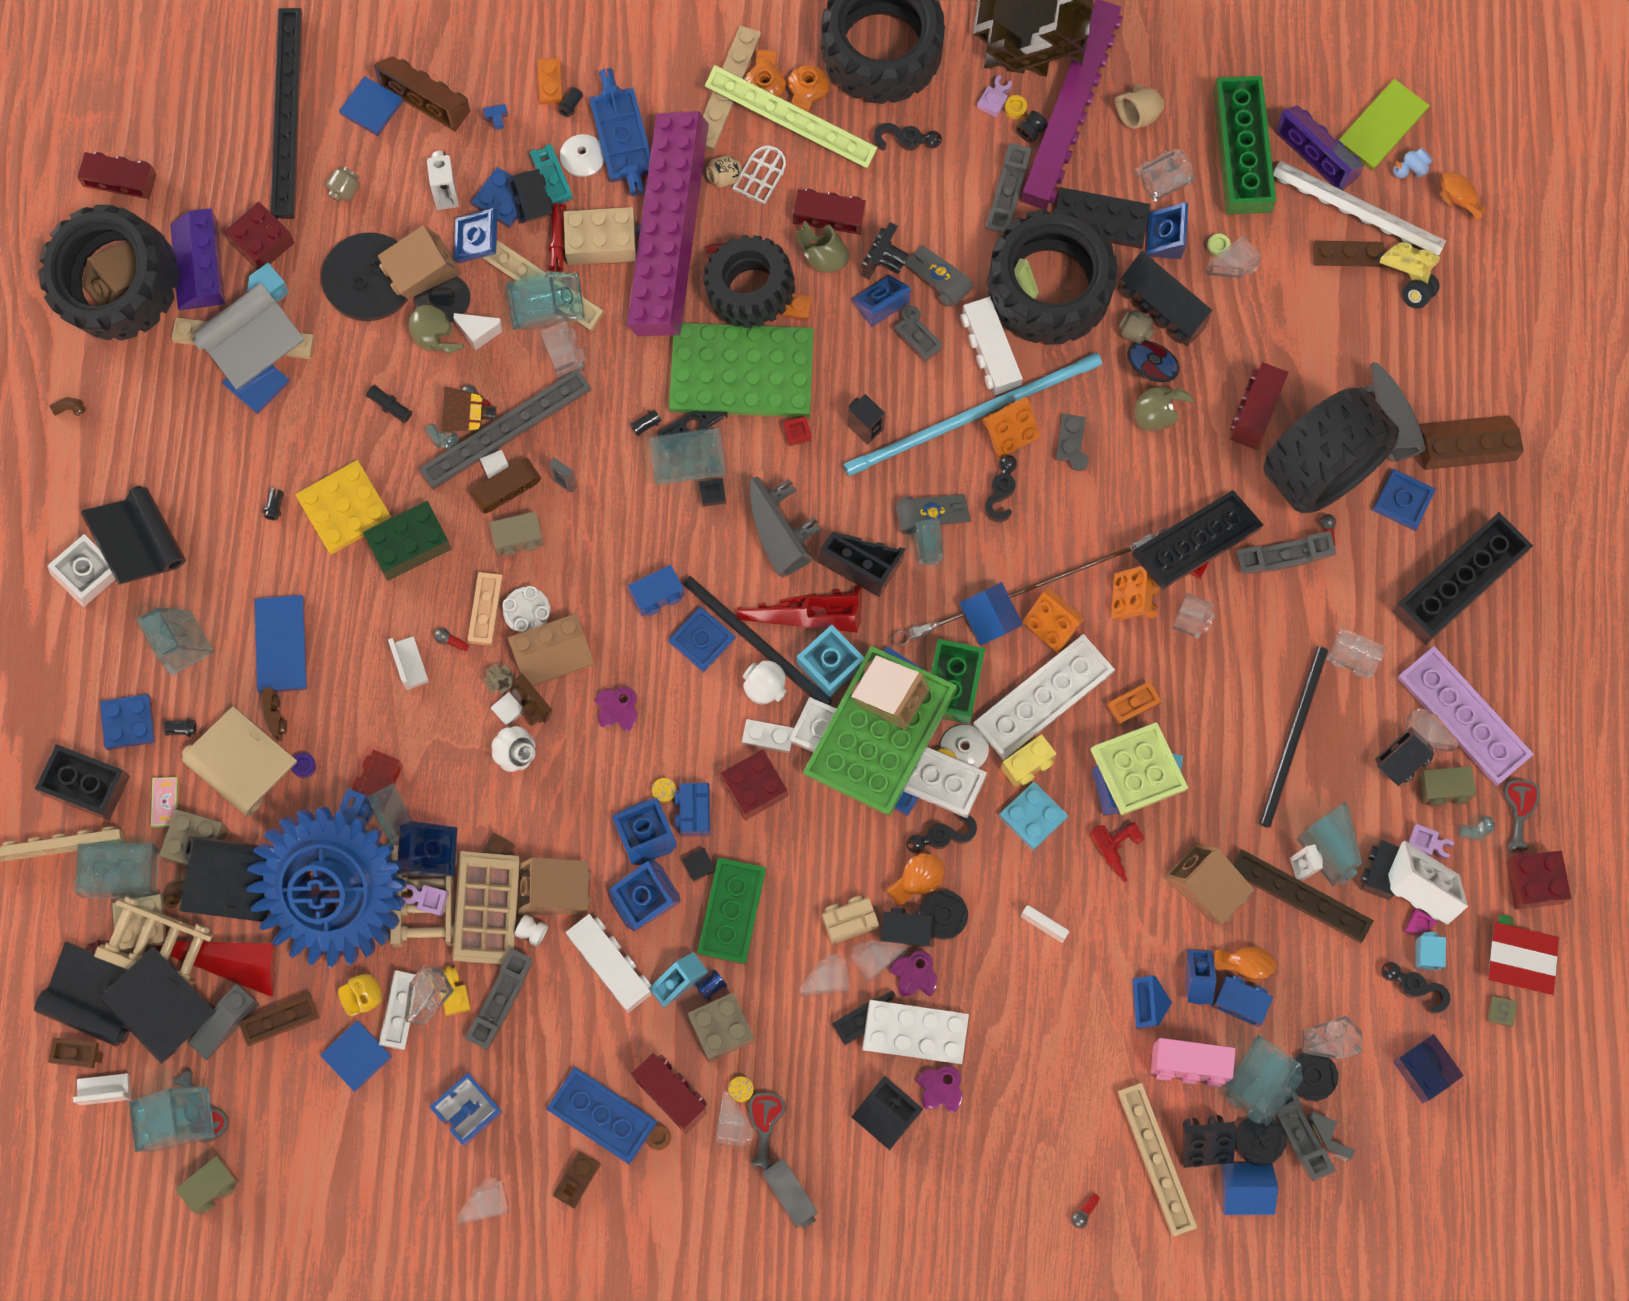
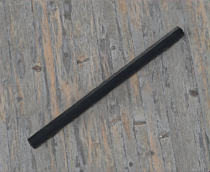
M689 576L684 581L683 585L769 661L777 663L783 669L785 675L811 698L827 705L832 703L833 700L692 576Z
M1318 646L1316 648L1259 821V825L1266 828H1271L1328 654V649Z

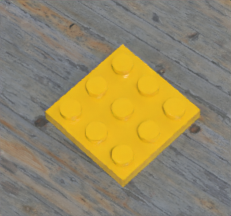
M358 460L295 494L330 555L364 537V531L392 518Z

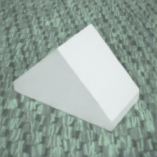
M454 313L453 318L456 327L475 350L502 332L503 326L500 318Z

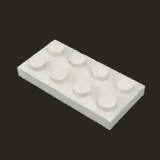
M869 1000L862 1050L962 1064L969 1014Z

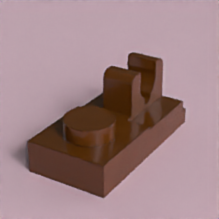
M524 674L515 678L511 690L515 699L524 705L520 714L522 716L526 713L534 715L528 722L531 726L537 722L546 723L553 710Z
M53 1037L48 1063L94 1069L95 1062L102 1063L104 1053L98 1051L100 1043Z
M578 1151L553 1196L575 1209L601 1164Z

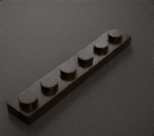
M1243 849L1240 850L1233 863V866L1250 884L1359 943L1364 941L1374 920Z

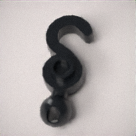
M883 123L876 128L874 133L875 145L882 151L886 149V142L881 137L885 133L892 134L896 142L902 148L909 151L917 149L921 144H926L929 148L934 149L942 143V136L938 131L932 130L927 134H921L920 130L914 126H907L900 131L895 124Z
M1005 455L1000 459L999 467L1002 473L994 477L992 481V491L994 494L985 503V513L994 522L1007 521L1012 514L1010 509L998 513L992 507L995 503L1007 499L1014 493L1016 482L1011 476V472L1017 468V460L1012 455Z
M970 815L968 818L959 817V820L969 827L968 833L963 835L945 824H934L929 828L926 836L922 837L917 834L910 836L907 839L906 846L911 853L917 854L922 852L927 845L935 849H943L948 846L951 839L960 844L968 843L976 835V821ZM908 844H913L914 847L909 848Z
M1387 962L1382 966V976L1388 981L1396 980L1400 982L1401 992L1409 998L1424 996L1430 992L1438 993L1441 1001L1438 1005L1429 1008L1431 1014H1438L1449 1006L1450 993L1443 985L1439 983L1426 985V981L1421 974L1417 972L1404 974L1401 972L1400 966L1394 962Z

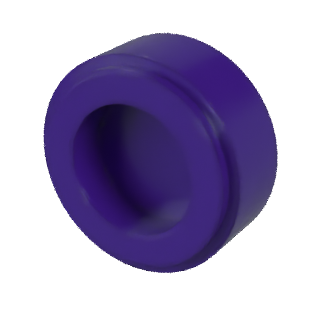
M299 753L293 757L297 760V763L291 770L297 777L308 778L316 771V761L310 754Z

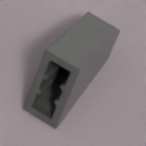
M784 1158L762 1172L764 1180L796 1228L802 1226L805 1229L816 1221L814 1216L818 1214L817 1210Z

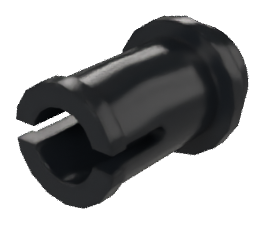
M571 87L564 101L558 104V112L564 117L574 115L575 107L584 96L582 91Z
M655 409L652 411L647 410V414L630 423L635 434L640 436V434L651 427L659 426L658 423L661 422V418Z
M269 489L267 504L262 511L264 518L276 521L282 515L280 508L284 492L279 489L276 498H274L276 489Z
M191 718L182 721L166 720L164 723L165 735H186L187 737L196 735V720H191Z

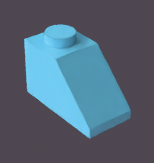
M693 952L676 961L649 989L663 1008H665L696 985L708 971Z

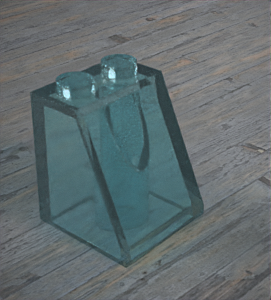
M548 271L506 283L513 330H532L585 320L578 273Z
M156 608L136 619L158 660L171 675L214 652L192 611Z
M1344 802L1308 827L1297 839L1303 848L1316 845L1317 851L1321 853L1323 858L1321 872L1332 886L1338 883L1343 886L1359 873L1357 868L1362 864L1349 807Z
M1258 1035L1235 1071L1233 1079L1229 1081L1224 1089L1227 1102L1236 1109L1243 1108L1248 1112L1247 1116L1255 1123L1260 1124L1262 1122L1268 1126L1304 1080L1301 1065Z
M208 1087L168 1088L129 1102L135 1152L158 1151L215 1137Z

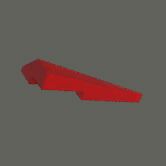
M859 585L854 586V591L843 593L840 592V589L833 590L832 595H817L814 593L782 599L780 604L772 606L760 603L758 608L753 609L738 607L736 611L737 617L743 621L827 629L833 625L838 631L857 633L861 623L862 587Z
M176 941L170 956L184 961L192 941ZM202 942L193 966L269 997L274 996L276 978L274 968L277 950L274 944ZM163 944L154 947L160 952Z

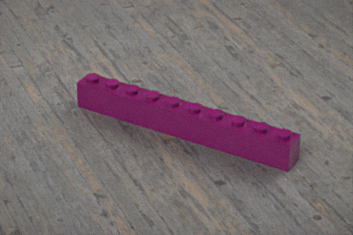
M1095 0L1083 64L1081 66L1072 60L1024 187L1021 202L1046 210L1049 203L1054 204L1058 194V190H1055L1057 183L1061 184L1065 175V171L1062 170L1064 163L1069 164L1073 153V151H1070V147L1072 144L1076 145L1080 132L1077 131L1079 125L1083 126L1087 116V112H1084L1086 105L1091 106L1095 94L1091 92L1093 86L1098 87L1102 74L1098 72L1100 67L1105 68L1109 57L1106 54L1107 48L1112 49L1116 38V35H1113L1114 29L1119 30L1123 19V16H1120L1121 6L1103 0Z

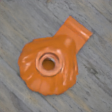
M757 50L756 66L746 74L744 79L779 97L785 90L786 81L785 77L776 68L777 51Z
M803 65L795 68L787 79L788 88L793 95L791 103L810 112L812 103L822 99L829 92V78L817 66Z
M1444 173L1441 176L1443 190L1440 192L1442 199L1451 206L1457 204L1467 208L1475 219H1481L1487 209L1478 202L1476 190L1471 182L1459 173Z
M925 853L911 858L904 868L902 878L893 885H890L887 888V892L901 906L914 894L922 895L935 891L944 880L945 867L943 866V861L934 854Z
M1249 946L1235 952L1217 949L1214 952L1215 969L1234 970L1250 982L1264 980L1275 974L1277 969V962L1272 954L1260 947Z

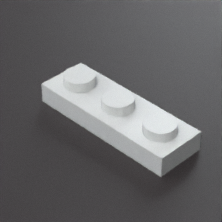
M394 971L379 1040L380 1046L400 1050L405 1049L420 975Z

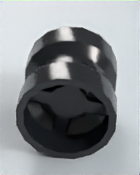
M1032 110L1026 116V120L1018 124L1016 131L1023 140L1033 143L1037 139L1038 133L1044 131L1048 123L1040 113Z

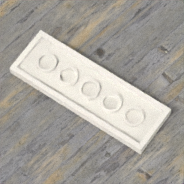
M1083 634L974 721L973 725L1003 760H1006L1113 674L1115 669Z

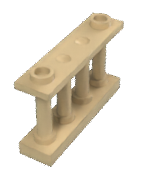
M446 844V854L409 855L408 852L405 853L402 845L394 846L392 860L401 861L403 866L396 872L397 878H402L406 881V885H414L419 889H422L423 885L433 888H446L449 895L444 912H446V927L408 928V926H404V916H408L409 913H429L418 910V903H405V907L401 911L393 910L400 921L395 929H391L390 944L394 948H404V941H408V938L446 937V944L453 946L454 866H458V851H454L451 844ZM419 864H446V878L408 879V877H405V867ZM404 888L402 891L397 892V895L404 897L405 892H408L409 889Z
M126 896L125 899H118L115 905L123 908L110 942L106 943V945L98 946L94 957L129 969L142 957L156 921L170 926L160 951L167 961L180 930L194 936L180 970H177L194 987L196 981L190 979V971L203 940L208 942L213 940L215 934L209 933L211 929L200 924H196L194 927L139 905V900ZM135 912L147 917L133 952L126 954L120 951L119 945L132 913Z

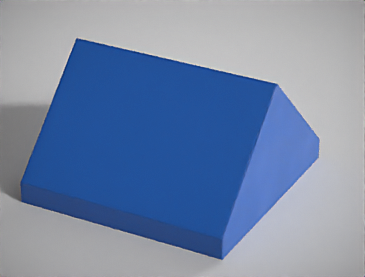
M1187 202L1149 213L1146 254L1149 257L1182 259L1187 236Z
M887 275L851 299L869 325L873 327L909 304L911 289L905 283L891 275Z
M1002 582L959 603L980 646L1023 625Z
M1228 1163L1221 1165L1224 1215H1275L1278 1184L1273 1163L1266 1166H1258L1251 1163Z

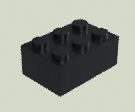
M56 744L35 789L43 796L110 821L130 776L120 768Z

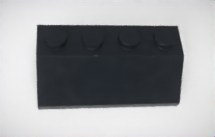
M1143 251L1137 255L1120 279L1118 288L1125 298L1133 300L1140 311L1145 314L1148 313L1153 317L1159 327L1167 329L1178 343H1183L1188 347L1206 328L1212 309Z

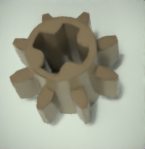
M495 663L494 666L486 669V678L483 681L492 693L498 690L501 694H504L505 691L512 688V679L515 678V675L506 664L500 667Z

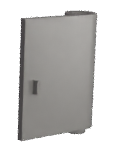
M259 283L194 331L195 337L192 339L200 351L205 349L211 355L236 390H239L305 341L262 283Z

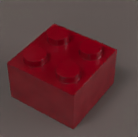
M259 201L224 231L229 243L257 270L267 263H273L295 243L290 231Z
M764 749L721 772V780L745 821L788 797V790Z
M1562 850L1517 855L1506 861L1515 910L1561 905L1571 899Z

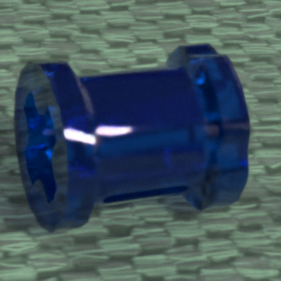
M715 969L702 982L694 984L707 1002L711 1000L710 997L721 988L725 989L727 987V984Z

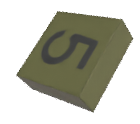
M1492 996L1490 998L1487 1022L1513 1027L1517 1001Z

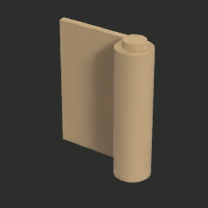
M233 706L193 745H188L182 752V762L246 817L252 816L263 803V796L297 763L296 759Z

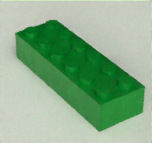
M1263 77L1217 78L1213 89L1226 215L1272 213L1276 203Z

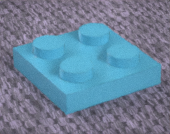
M1033 782L999 814V817L1034 851L1068 818V815Z

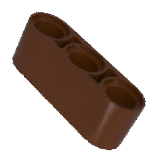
M524 458L477 485L470 494L482 513L486 514L538 484L541 476L530 459Z

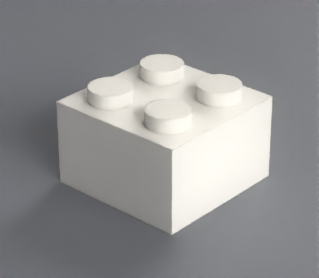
M85 534L47 565L50 575L83 607L116 580L100 549Z

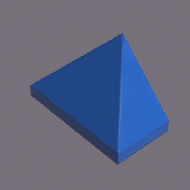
M1156 976L1133 978L1136 1028L1159 1026L1172 1001Z

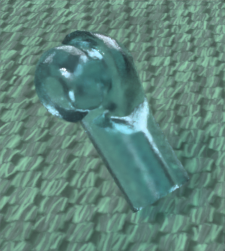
M430 424L425 428V432L437 447L450 448L459 442V436L455 432L440 433L435 424Z
M1484 816L1475 827L1461 825L1459 837L1483 840L1493 832L1495 823L1491 817Z

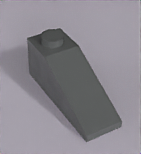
M235 984L215 1006L214 1010L216 1013L198 1029L188 1044L205 1060H208L240 1026L239 1022L247 1019L260 1004L243 988Z

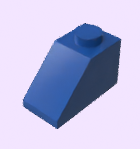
M1187 949V1002L1198 1005L1213 1004L1216 986L1213 953L1208 950Z

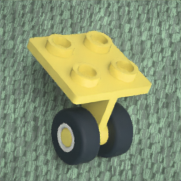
M1402 242L1394 245L1381 257L1380 263L1409 274L1412 281L1404 287L1402 292L1403 300L1408 306L1416 309L1422 308L1439 291V281L1431 274V270L1439 262L1440 257L1434 255L1433 252L1419 250L1412 247L1409 243Z

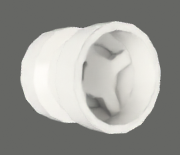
M525 914L518 924L514 935L519 939L529 938V943L538 947L548 930V925L543 922L536 924L533 917Z

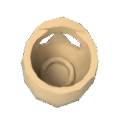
M1134 83L1133 93L1128 92L1115 98V105L1123 123L1135 129L1155 122L1164 109V100L1156 89Z

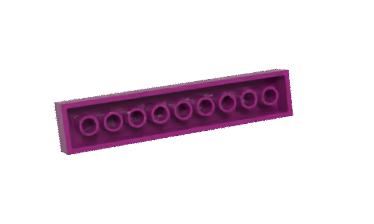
M699 111L656 114L627 326L637 336L681 335L709 123Z

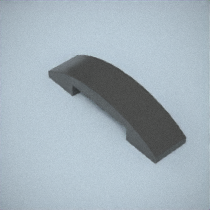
M1009 143L986 229L1004 233L1005 228L1011 224L1032 148Z
M1331 531L1308 535L1306 539L1263 548L1255 546L1236 551L1242 574L1287 569L1336 555Z
M512 948L510 949L500 969L501 972L479 1015L475 1017L465 1039L486 1050L489 1049L505 1022L534 959Z
M1287 1082L1268 1090L1267 1095L1279 1124L1285 1132L1286 1138L1297 1159L1312 1182L1336 1172L1325 1148L1322 1149L1301 1109V1102L1291 1083Z

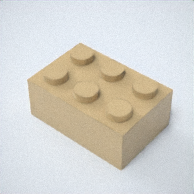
M633 207L564 211L565 255L568 265L636 261V221Z

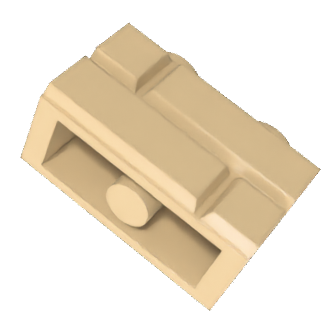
M857 896L848 900V905L840 907L839 904H835L825 908L826 912L822 914V920L832 945L879 927L869 897L863 899L862 896Z

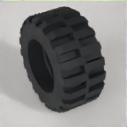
M745 235L741 236V239L735 240V238L728 240V244L725 246L722 244L717 248L718 252L716 254L714 252L709 257L710 263H707L704 268L703 283L713 310L716 314L720 315L722 320L725 322L730 320L731 325L737 327L740 324H743L744 328H752V325L756 324L760 327L764 326L766 321L773 322L777 319L776 315H782L787 310L786 305L791 304L793 300L792 294L795 293V278L787 254L784 253L783 248L779 244H774L773 240L769 238L762 240V237L753 235V238ZM761 270L770 275L764 286L754 292L737 293L729 289L732 281L745 271Z

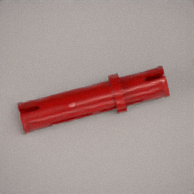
M559 203L553 204L551 243L548 244V251L550 252L549 270L552 272L555 270L556 263V272L564 270V211H566L567 207L562 203L559 212Z

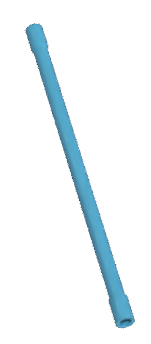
M1097 352L1072 365L868 455L843 464L844 469L850 477L876 463L1009 405V403H1014L1080 373L1097 368L1102 365V360Z

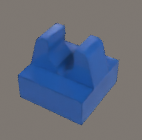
M506 104L483 108L486 121L493 120L495 130L503 129L502 118L508 117Z

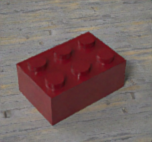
M1264 362L1261 363L1259 370L1254 368L1229 430L1233 432L1230 440L1257 450L1289 373L1288 371Z
M652 1053L631 1075L635 1082L686 1134L707 1114L706 1101L697 1091L692 1094L688 1090L690 1087L689 1083L679 1072L674 1075L670 1071L672 1069L671 1064L662 1054L657 1057Z

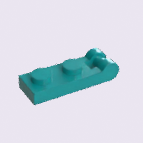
M551 143L544 145L543 149L530 150L529 153L535 168L539 169L540 174H543L545 177V190L552 203L561 204L573 200V195ZM545 157H548V158H549L548 160H545V161H542V162H541V160H540V159H543V158H545Z

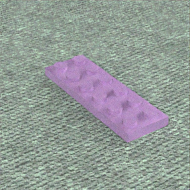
M1435 646L1397 677L1495 786H1498L1534 755Z

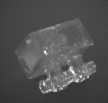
M1173 149L1169 152L1164 151L1159 154V157L1151 161L1146 160L1141 163V166L1134 169L1136 176H1141L1143 188L1153 201L1194 181L1191 161L1181 149Z
M1341 627L1334 638L1326 659L1338 668L1345 667L1352 670L1356 676L1371 678L1376 672L1379 662L1381 663L1384 657L1386 646Z

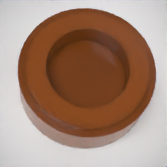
M657 1124L646 1142L651 1149L660 1151L667 1148L670 1144L671 1134L667 1127Z

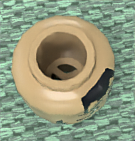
M731 155L712 159L706 168L708 181L718 188L737 183L742 172L741 164Z

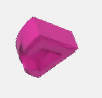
M1414 909L1404 932L1408 934L1424 933L1431 929L1438 920L1433 919L1430 915L1420 910Z

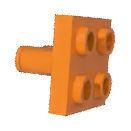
M1026 397L1014 403H1009V406L1006 405L1000 411L989 414V417L986 416L983 419V425L988 429L995 454L1000 459L1040 437L1030 401Z
M1139 566L1115 573L1111 619L1121 621L1140 615L1149 619L1155 618L1158 613L1155 610L1158 609V606L1152 604V596L1158 594L1159 588L1156 587L1159 586L1145 569Z
M1047 588L1043 591L1022 623L1055 652L1059 653L1081 625L1084 618L1081 613L1078 614L1077 610L1071 608L1063 598H1060V595Z

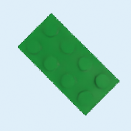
M718 858L697 955L746 965L766 867Z

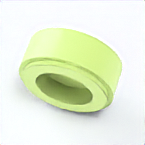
M1223 234L1212 235L1207 243L1208 253L1215 258L1226 256L1231 247L1229 238Z

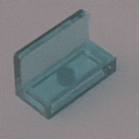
M392 784L367 798L390 843L395 845L401 842L397 832L413 824L414 821L396 786Z

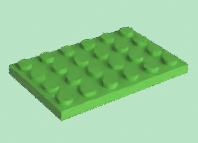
M682 323L681 335H673L669 412L691 413L693 411L728 412L731 415L806 416L810 418L814 328L776 326L744 328L743 325L737 327L724 324Z
M871 646L803 774L890 817L958 689L957 685ZM876 655L923 674L930 688L906 730L855 704L851 697L854 685L857 681H861L865 675L864 669L870 660L873 661Z

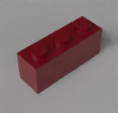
M85 152L77 175L83 187L150 199L157 176L152 165L146 161L139 160L134 162L121 156H116L115 158L108 157L100 152Z
M798 189L793 211V224L803 225L804 221H806L810 227L823 229L826 225H830L834 231L861 235L866 200H862L857 196H839L833 192L825 194L816 192L813 189Z

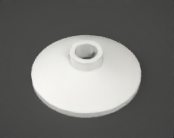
M580 134L569 138L563 144L560 151V161L563 168L571 175L577 177L594 175L602 168L605 162L600 141L590 135ZM580 150L586 151L584 154H579L578 152Z
M958 725L951 728L945 733L940 744V749L947 748L952 750L957 760L975 768H979L984 764L989 751L986 739L975 727L970 725ZM967 743L970 748L963 750L960 745Z

